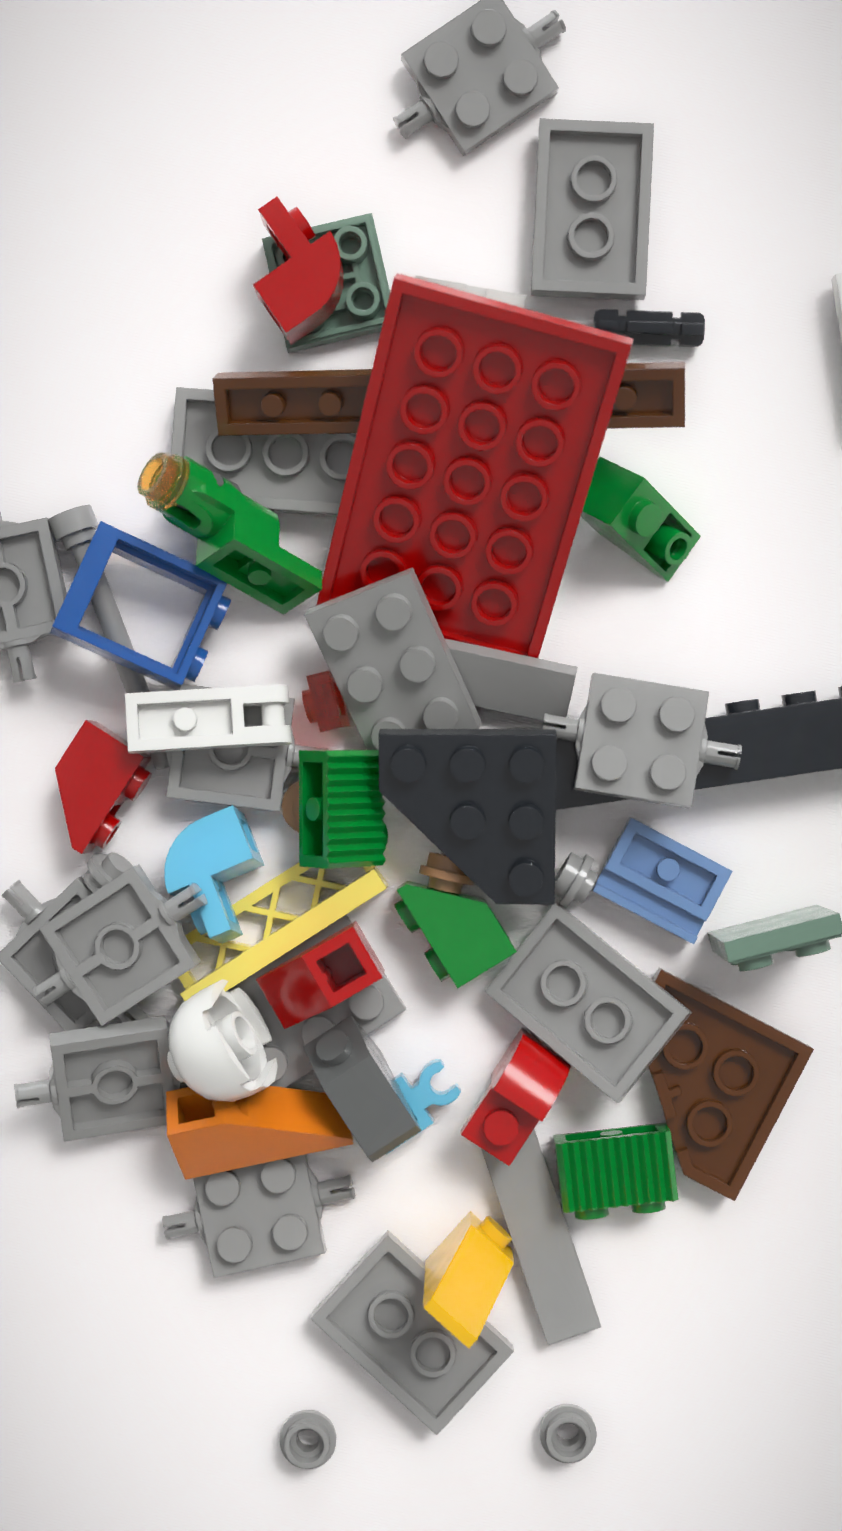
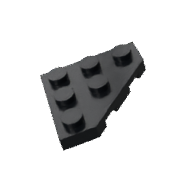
M380 729L379 792L496 904L555 905L556 729Z

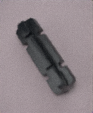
M599 309L595 311L593 317V328L632 338V345L671 346V340L678 341L679 347H699L702 345L705 335L704 315L700 312H680V317H673L672 311L626 310V316L618 315L619 310Z

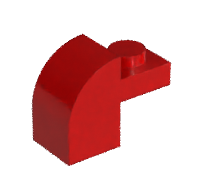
M278 196L260 207L258 211L263 226L287 261L254 283L253 287L264 308L289 344L292 345L320 326L333 313L341 298L344 274L339 249L331 231L310 244L309 241L316 237L307 219L298 207H294L288 212Z
M521 1028L491 1074L492 1082L460 1130L461 1135L510 1166L539 1120L543 1122L567 1079L571 1064L546 1043Z

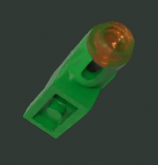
M160 452L152 456L145 464L137 483L138 493L145 497L149 507L162 513L164 519L197 538V567L283 615L322 590V571L279 547L280 522L278 514L242 494L238 484L223 478L217 472H212L188 456L182 457L178 454L168 456Z

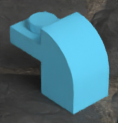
M231 805L193 822L176 837L169 849L165 862L164 879L167 893L175 896L188 888L192 883H196L202 891L195 894L194 899L205 894L207 904L190 914L201 935L208 933L210 939L222 944L243 935L224 882L265 866L245 814Z

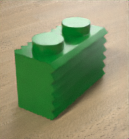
M299 750V866L322 869L383 866L386 861L383 853L388 843V829L383 821L386 815L383 806L386 801L379 792V750Z
M666 1122L553 1135L560 1200L564 1213L574 1212L575 1218L579 1220H594L608 1216V1208L631 1206L634 1213H655L666 1209V1201L674 1202L679 1200L671 1131Z

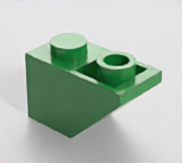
M601 456L599 457L581 517L597 533L658 577L669 582L701 538V535L644 477Z
M406 881L398 886L397 892L402 899L396 902L394 906L411 933L420 928L432 948L424 952V955L441 982L451 977L456 987L460 988L517 952L485 899L462 893L455 894L427 887L428 885Z

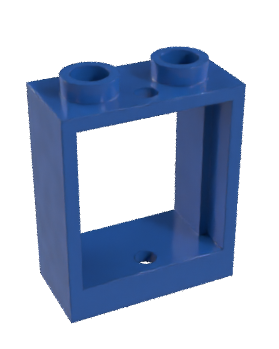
M100 521L50 633L177 690L182 686L185 678L195 682L208 654V650L199 646L208 626L215 630L219 629L231 599L223 596L227 586L226 582L200 569L193 563ZM112 553L203 594L171 667L79 626Z

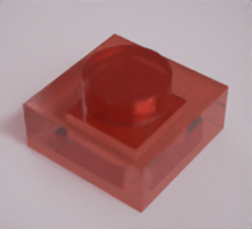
M324 671L306 676L309 689L302 691V700L309 722L311 724L318 722L320 732H331L350 727L345 702L331 672Z

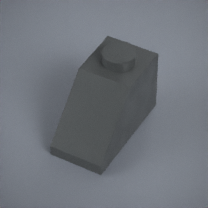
M352 1016L347 1017L303 1046L323 1090L372 1163L421 1131L383 1053Z

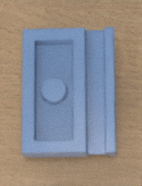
M629 817L591 890L684 940L695 944L698 938L697 935L704 922L710 916L733 871Z

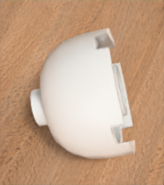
M222 979L197 992L180 1005L170 1025L167 1061L175 1078L182 1083H186L189 1088L199 1095L210 1100L233 1102L249 1097L269 1087L275 1082L278 1066L277 1058L268 1062L266 1060L263 1045L271 1042L272 1038L258 1008L239 987L230 992H225L224 987L228 981Z

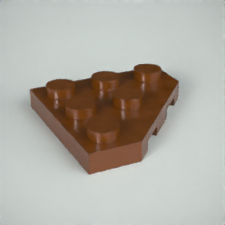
M658 968L652 980L692 1012L649 1066L666 1124L671 1131V1139L683 1175L735 1201L814 1049L806 1043L683 979Z

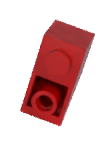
M93 720L84 721L55 767L71 846L80 854L92 852L95 846L103 850L108 845L121 824V820L115 817L126 798L134 802L152 776V773L145 769L151 761L150 755L147 753L130 754L128 752L127 740Z
M354 921L256 978V981L283 1028L287 1029L334 1007L382 979L385 969L357 921Z

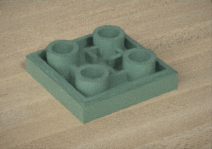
M372 213L312 226L316 237L309 241L310 244L331 231L335 238L343 267V290L335 310L320 326L292 345L289 344L284 336L288 353L381 332L390 289ZM271 236L261 238L269 273L287 261Z
M813 905L710 931L708 936L712 951L731 965H738L739 971H751L772 965L774 963L772 954L795 951L796 957H805L830 950L829 940L842 937V920L840 913L820 905Z

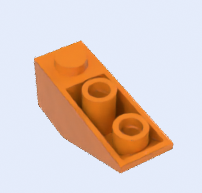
M269 1086L249 1097L233 1102L206 1099L189 1087L166 1092L167 1137L185 1180L354 1144L353 1134L325 1092Z

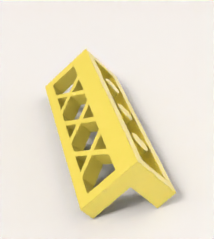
M298 862L232 905L236 916L243 911L268 916L263 939L254 945L235 941H228L222 944L210 939L207 936L208 933L201 935L197 928L185 935L191 945L197 941L220 946L215 970L198 981L190 970L178 977L185 988L180 995L186 1001L197 992L222 979L228 981L224 987V991H228L387 889L388 883L377 866L363 867L366 873L345 885L324 880L326 869L319 868L317 878L301 875L311 867H301ZM291 880L315 885L311 907L301 915L277 910L281 887ZM322 887L338 890L319 902ZM273 893L270 908L254 905ZM275 918L290 921L271 933ZM227 948L243 951L224 963Z

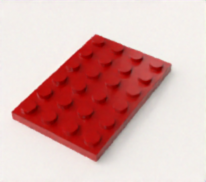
M397 273L393 278L322 578V590L319 591L316 606L413 567L445 639L539 658L633 339Z

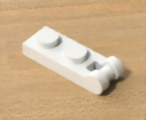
M275 684L125 693L128 752L136 754L292 744L291 726L285 725L284 705L290 703L289 686ZM244 706H261L262 726L245 727Z

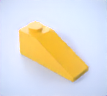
M471 1211L425 1260L423 1308L468 1349L477 1341L514 1264L513 1251L508 1245L512 1238L508 1232L491 1217L486 1216L481 1221Z

